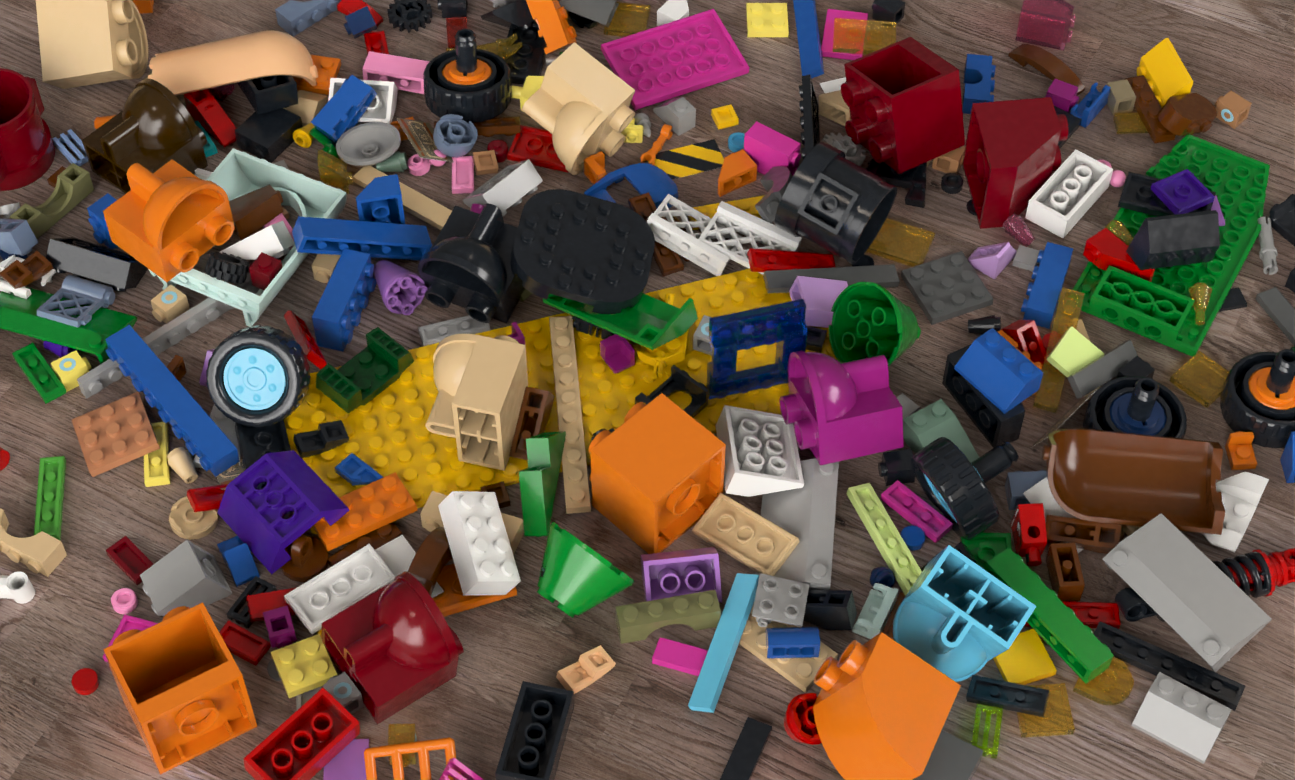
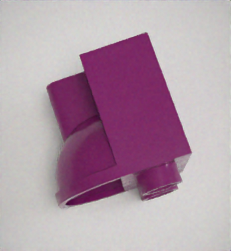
M801 350L790 354L788 361L789 395L780 397V410L786 425L794 423L796 440L801 450L810 448L818 463L825 465L903 447L902 405L889 388L888 363L885 355L840 363L835 358L818 352H804Z

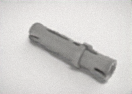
M1266 216L1257 219L1258 224H1262L1259 234L1261 247L1259 256L1263 262V272L1267 274L1269 271V275H1273L1278 272L1276 261L1278 252L1274 246L1271 219L1267 217L1266 223Z

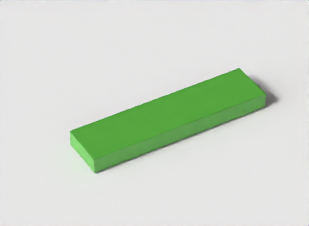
M65 456L40 458L34 535L43 531L58 540L61 538L66 470Z

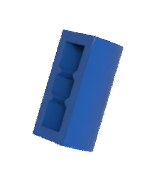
M818 627L766 628L767 658L819 657L820 635Z

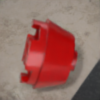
M816 693L799 694L790 701L787 707L784 727L789 737L796 742L811 745L822 743L817 731L813 705L818 697Z

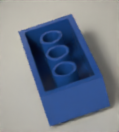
M344 248L312 315L318 346L343 352L347 343L350 344L354 327L359 325L361 312L363 309H366L370 292H374L376 287V279L373 276L374 264L371 263L370 254Z

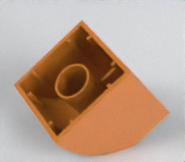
M882 632L865 644L854 640L846 647L839 661L832 656L827 658L814 678V684L822 688L813 705L814 719L822 745L834 767L845 780H913L923 774L961 685Z

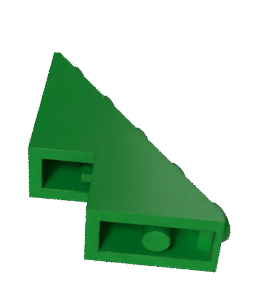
M566 431L543 432L526 438L528 468L519 471L524 536H548Z

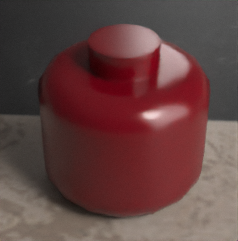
M499 139L491 141L487 146V151H495L497 163L507 160L509 151L507 143Z

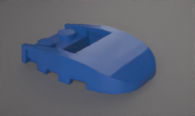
M648 163L633 164L610 172L584 192L585 195L616 203L606 191L607 186L614 182H621L625 177L640 195L649 192L656 208L659 207L668 194L678 199V188L674 181L663 170ZM669 203L667 204L668 208L673 206Z

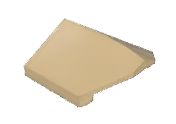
M298 90V104L284 109L300 116L302 126L311 123L325 106L328 96Z

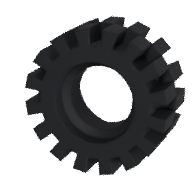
M211 252L208 255L205 272L212 278L216 277L217 280L241 284L246 281L250 264L247 260L241 259L239 256L235 257L233 254Z

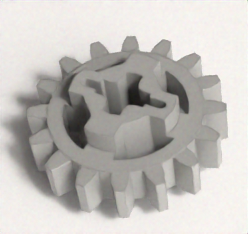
M830 133V135L826 134L822 138V141L843 151L845 158L858 166L862 165L866 157L864 155L866 151L861 149L862 145L854 144L851 140L852 138L847 135L843 137L841 133H838L837 136L834 133Z

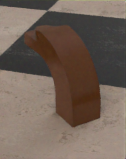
M444 527L434 529L426 537L415 554L408 570L424 586L430 596L442 569L448 561L453 559Z

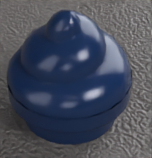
M883 566L874 568L870 575V584L872 587L875 583H879L892 588L895 583L893 571Z

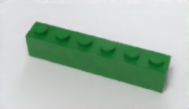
M1008 547L986 562L984 570L1036 605L1027 623L1085 684L1109 668L1114 657L1109 647L1095 637L1092 630L1076 617L1070 607H1066L1055 591L1049 589L1036 572L1031 571L1020 555L1014 553Z

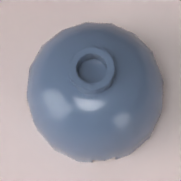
M449 114L442 116L436 123L433 132L434 144L442 154L455 158L469 153L478 137L477 129L471 121L467 123L462 120L463 117L460 115Z

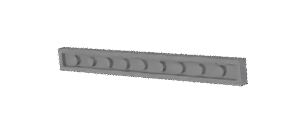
M250 272L247 274L244 283H232V285L254 294L260 289L252 285ZM209 297L147 335L142 340L158 356L161 352L179 343L185 337L197 332L201 327L216 320L219 316L235 307ZM108 359L79 377L77 381L81 393L87 399L99 393L113 382L118 381L124 375L119 368L118 362Z

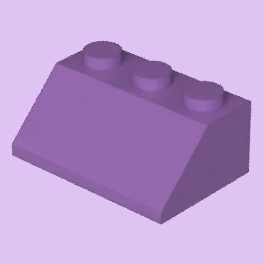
M715 547L640 555L646 601L715 589L718 602H722L719 556Z

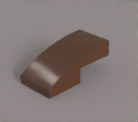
M36 251L22 263L18 260L14 261L0 272V276L14 289L36 281L54 268L52 263Z

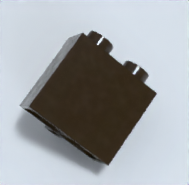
M147 78L139 82L128 96L123 111L82 140L92 172L125 194L131 190L127 179V171L134 163L141 164L152 173L172 159L192 174H196L195 170L197 168L204 169L208 166L203 149L207 144L206 136L195 124L182 102L167 87L153 79Z

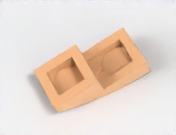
M600 645L581 654L578 662L559 670L556 678L566 690L574 691L575 694L609 672L616 663Z

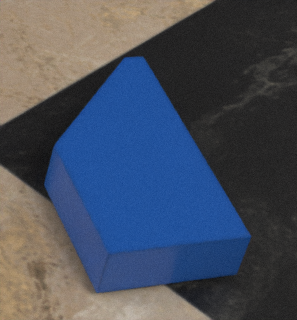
M353 453L335 467V472L352 486L368 485L383 478L382 475Z

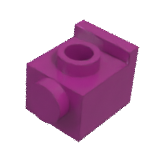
M288 605L263 612L272 648L277 647L280 649L297 641Z

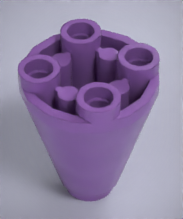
M381 260L374 266V276L386 308L396 314H403L405 316L412 314L425 296L427 287L424 281L416 273L390 261Z

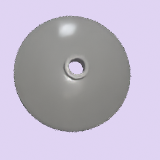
M364 123L343 133L336 143V151L338 157L348 164L371 166L390 158L399 148L401 137L399 131L388 123Z

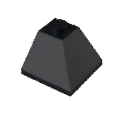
M517 0L481 15L482 20L512 29L521 27V30L532 27V22L535 21L532 18L526 0Z

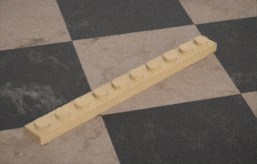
M572 316L549 317L559 432L566 431L562 454L566 514L591 512Z

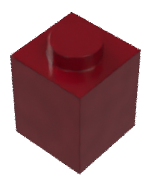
M261 252L249 267L252 285L265 290L282 269L281 260Z

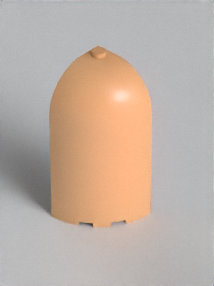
M267 30L155 54L156 57L151 58L149 64L152 74L148 75V79L158 81L174 95H180L276 75L301 77L312 86H315L318 71L316 66L313 65L309 51L298 39L284 32Z

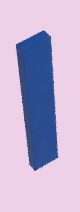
M793 0L802 76L810 75L812 79L824 74L815 0Z

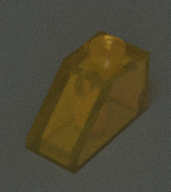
M318 150L320 181L349 194V185H353L352 172H348L347 163L324 150Z

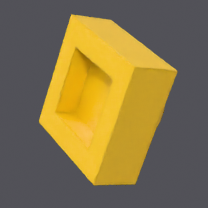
M731 104L711 109V116L718 130L738 125L739 118Z

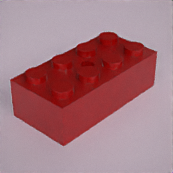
M322 688L243 758L245 770L255 780H310L360 734V722L326 689Z

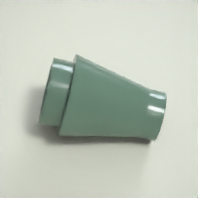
M395 152L387 160L376 164V169L381 172H404V170L409 169L407 155L405 152Z

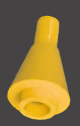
M309 123L293 132L295 143L303 148L310 147L314 137L309 133L315 126Z

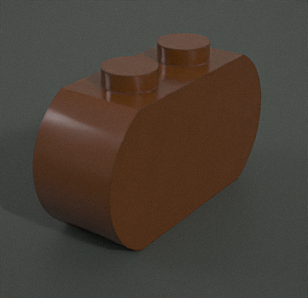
M1190 93L1171 96L1163 108L1159 110L1157 116L1160 123L1167 130L1175 135L1183 136L1208 131L1212 127L1213 120L1217 117V110L1202 95Z

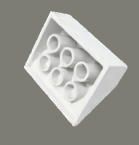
M724 405L716 423L717 438L726 444L725 493L751 497L802 488L804 486V479L793 423L786 425L782 415Z

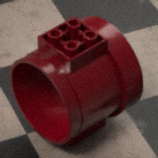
M0 68V191H9L25 187L41 178L54 161L55 146L50 129L41 118L44 106L35 78L24 77L13 70Z

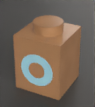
M1229 91L1225 96H1220L1215 103L1217 110L1216 118L1235 129L1247 119L1252 103L1235 92Z

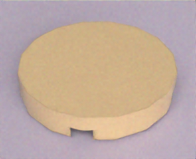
M186 496L173 504L169 523L173 532L179 537L188 540L200 539L215 529L219 522L218 509L194 512Z

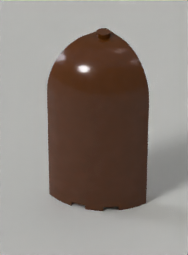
M1066 428L1049 433L1047 445H1044L1042 450V460H1046L1049 488L1060 507L1072 516L1086 521L1142 527L1162 513L1180 531L1222 534L1225 508L1222 503L1221 492L1216 491V481L1221 480L1223 448L1219 442L1084 428Z

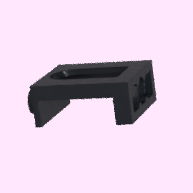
M673 365L671 366V376L650 395L646 396L641 392L635 397V404L639 402L648 404L661 393L669 397L675 392L682 391L688 393L692 398V402L684 411L694 418L708 405L709 390L704 384L698 383L691 378L686 371L680 370Z

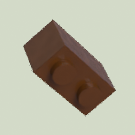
M1076 543L1050 544L1046 563L1052 590L1055 591L1061 601H1080L1085 583Z

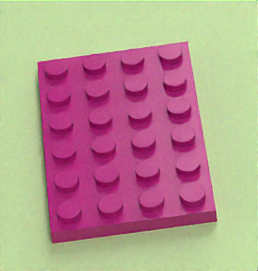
M714 9L601 44V51L614 74L635 90L631 100L635 110L748 74L750 69Z

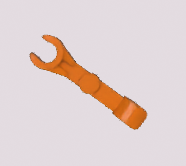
M664 124L662 126L660 136L653 143L652 148L641 155V163L649 161V164L655 165L657 153L661 151L667 139L670 140L673 135L671 125Z

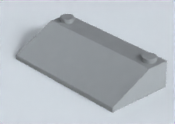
M814 458L800 461L804 479V486L802 488L762 495L761 516L796 536L800 541L775 574V577L810 584L809 590H830L839 462L820 465L817 459Z
M1162 513L1122 540L1103 558L1107 567L1110 570L1113 569L1209 664L1214 672H1217L1272 620Z

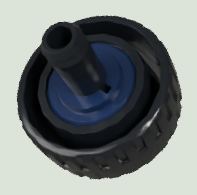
M1126 376L1112 379L1095 391L1085 413L1083 428L1184 439L1187 429V417L1180 400L1166 386L1152 378Z

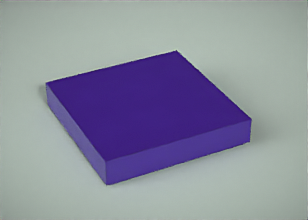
M1185 169L1151 185V190L1175 215L1189 213L1212 203L1215 198L1189 169Z

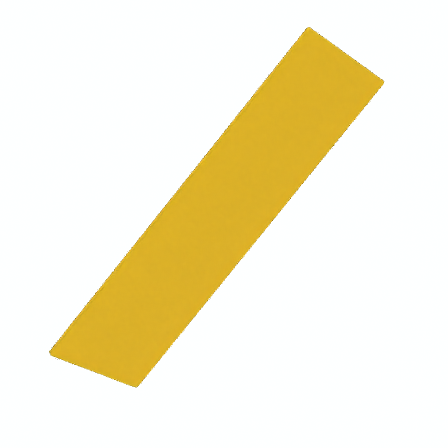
M750 268L645 293L665 302V295L669 293L670 297V293L675 295L674 306L679 308L691 298L693 299L698 317L689 328L685 359L663 368V377L660 379L659 376L658 379L653 377V365L639 360L637 350H640V344L626 339L635 351V365L614 374L600 356V341L604 340L601 339V335L597 338L595 336L596 330L593 336L579 332L573 327L587 466L591 465L589 446L591 438L594 437L593 434L601 429L610 430L614 428L616 430L624 423L629 410L635 405V397L641 392L646 396L650 395L671 376V366L673 365L680 370L686 371L691 378L698 383L704 384L709 390L708 405L694 419L712 434L717 433L716 423L724 405L782 415L780 397L789 395L788 361L790 354L801 350L804 352H815L776 343L782 320L799 324L790 293H767L763 274L751 272ZM566 312L517 324L525 337L528 387L546 390L555 396L549 421L544 432H559L549 317H573V315ZM704 315L726 322L725 337L715 356L693 349V335ZM507 326L475 335L490 338L500 335L508 336L512 334V328ZM814 327L827 330V336L821 353L836 359L831 348L828 328ZM439 343L408 350L414 362L402 372L400 378L366 405H360L350 413H346L328 396L316 388V374L318 372L310 373L309 390L303 402L291 415L284 419L291 451L294 450L298 455L299 453L294 443V434L316 431L321 423L342 420L349 437L348 442L329 451L302 458L338 498L366 486H352L335 472V467L351 453L355 454L383 477L396 472L416 503L417 509L425 506L432 491L449 495L452 491L481 492L480 487L503 481L505 486L520 483L519 471L528 468V460L509 457L505 471L458 461L456 438L434 434L427 430L425 425L438 395L433 376V356ZM682 391L675 392L668 397L682 410L692 402L691 396ZM561 460V466H560V471H559V473H560V472H563V469H562V460ZM312 526V527L310 528L311 533L317 534L316 531H315V529H314L313 526Z

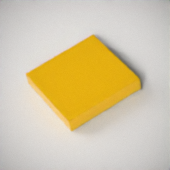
M1034 629L1019 633L1008 650L993 658L1006 682L1026 685L1054 676L1057 672L1039 635Z

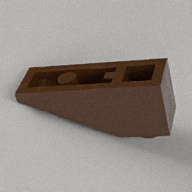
M526 386L509 454L510 457L528 460L526 438L545 431L555 397L551 392Z
M1047 515L1046 517L1047 541L1055 543L1075 542L1076 548L1108 554L1124 539V529L1119 524L1093 522Z

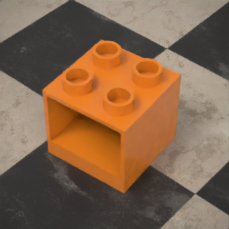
M663 393L648 404L639 402L629 410L624 423L612 433L609 430H603L592 440L589 446V453L591 454V474L589 479L592 484V506L648 554L661 553L694 526L718 495L723 493L726 444Z
M203 602L192 608L188 606L174 608L163 617L162 622L143 631L132 629L123 632L114 640L113 645L103 649L122 699L160 775L258 727L243 675Z

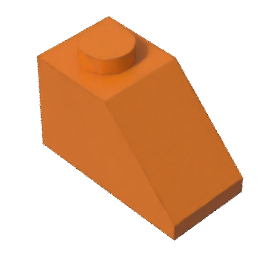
M743 149L731 153L724 158L718 179L719 197L756 181L757 164Z

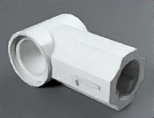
M14 572L9 576L0 575V598L14 599V601L21 604L33 599L35 589L24 572Z

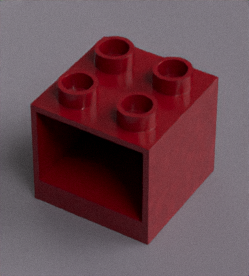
M908 37L844 64L846 82L841 85V94L844 102L850 109L851 120L845 123L847 136L852 138L851 140L854 144H861L868 149L876 162H885L900 174L965 145L959 69L912 37Z

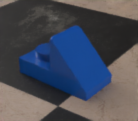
M238 536L217 544L236 586L253 580L255 576L260 577L247 543H243Z

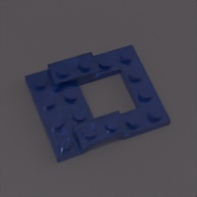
M804 299L709 318V339L712 350V362L707 364L709 399L723 398L728 395L746 393L761 388L765 389L784 383L789 384V356L792 352L801 350L805 352L808 328L805 323L806 304ZM777 342L775 364L736 372L737 350H747L752 347L770 345Z

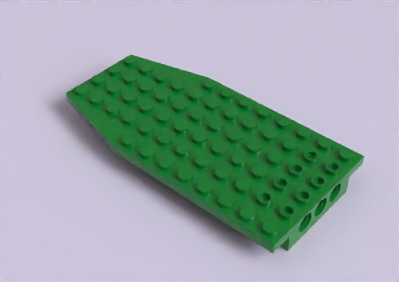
M1189 134L1178 142L1167 156L1164 155L1156 166H1152L1145 176L1164 179L1189 169L1209 191L1216 192L1215 195L1225 220V226H1219L1220 246L1214 258L1206 263L1156 268L1151 282L1110 265L1106 271L1099 269L1089 261L1067 298L1066 304L1195 358L1260 234L1262 224H1258L1257 219L1263 217L1270 165ZM1120 207L1108 230L1129 246L1145 218L1157 216Z

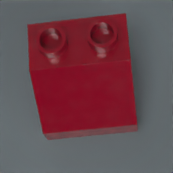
M1051 97L972 104L962 166L980 229L1006 227L1028 207L1029 200L1051 177L1052 171H1056L1061 166V151L1058 141L1067 140L1068 121L1065 114H1056Z

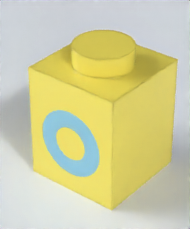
M77 350L51 362L53 371L64 385L66 392L78 387L77 379L92 369L88 359L85 356L81 358Z

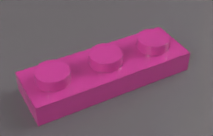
M898 480L881 494L880 500L913 526L921 528L925 535L934 543H937L952 529V522Z

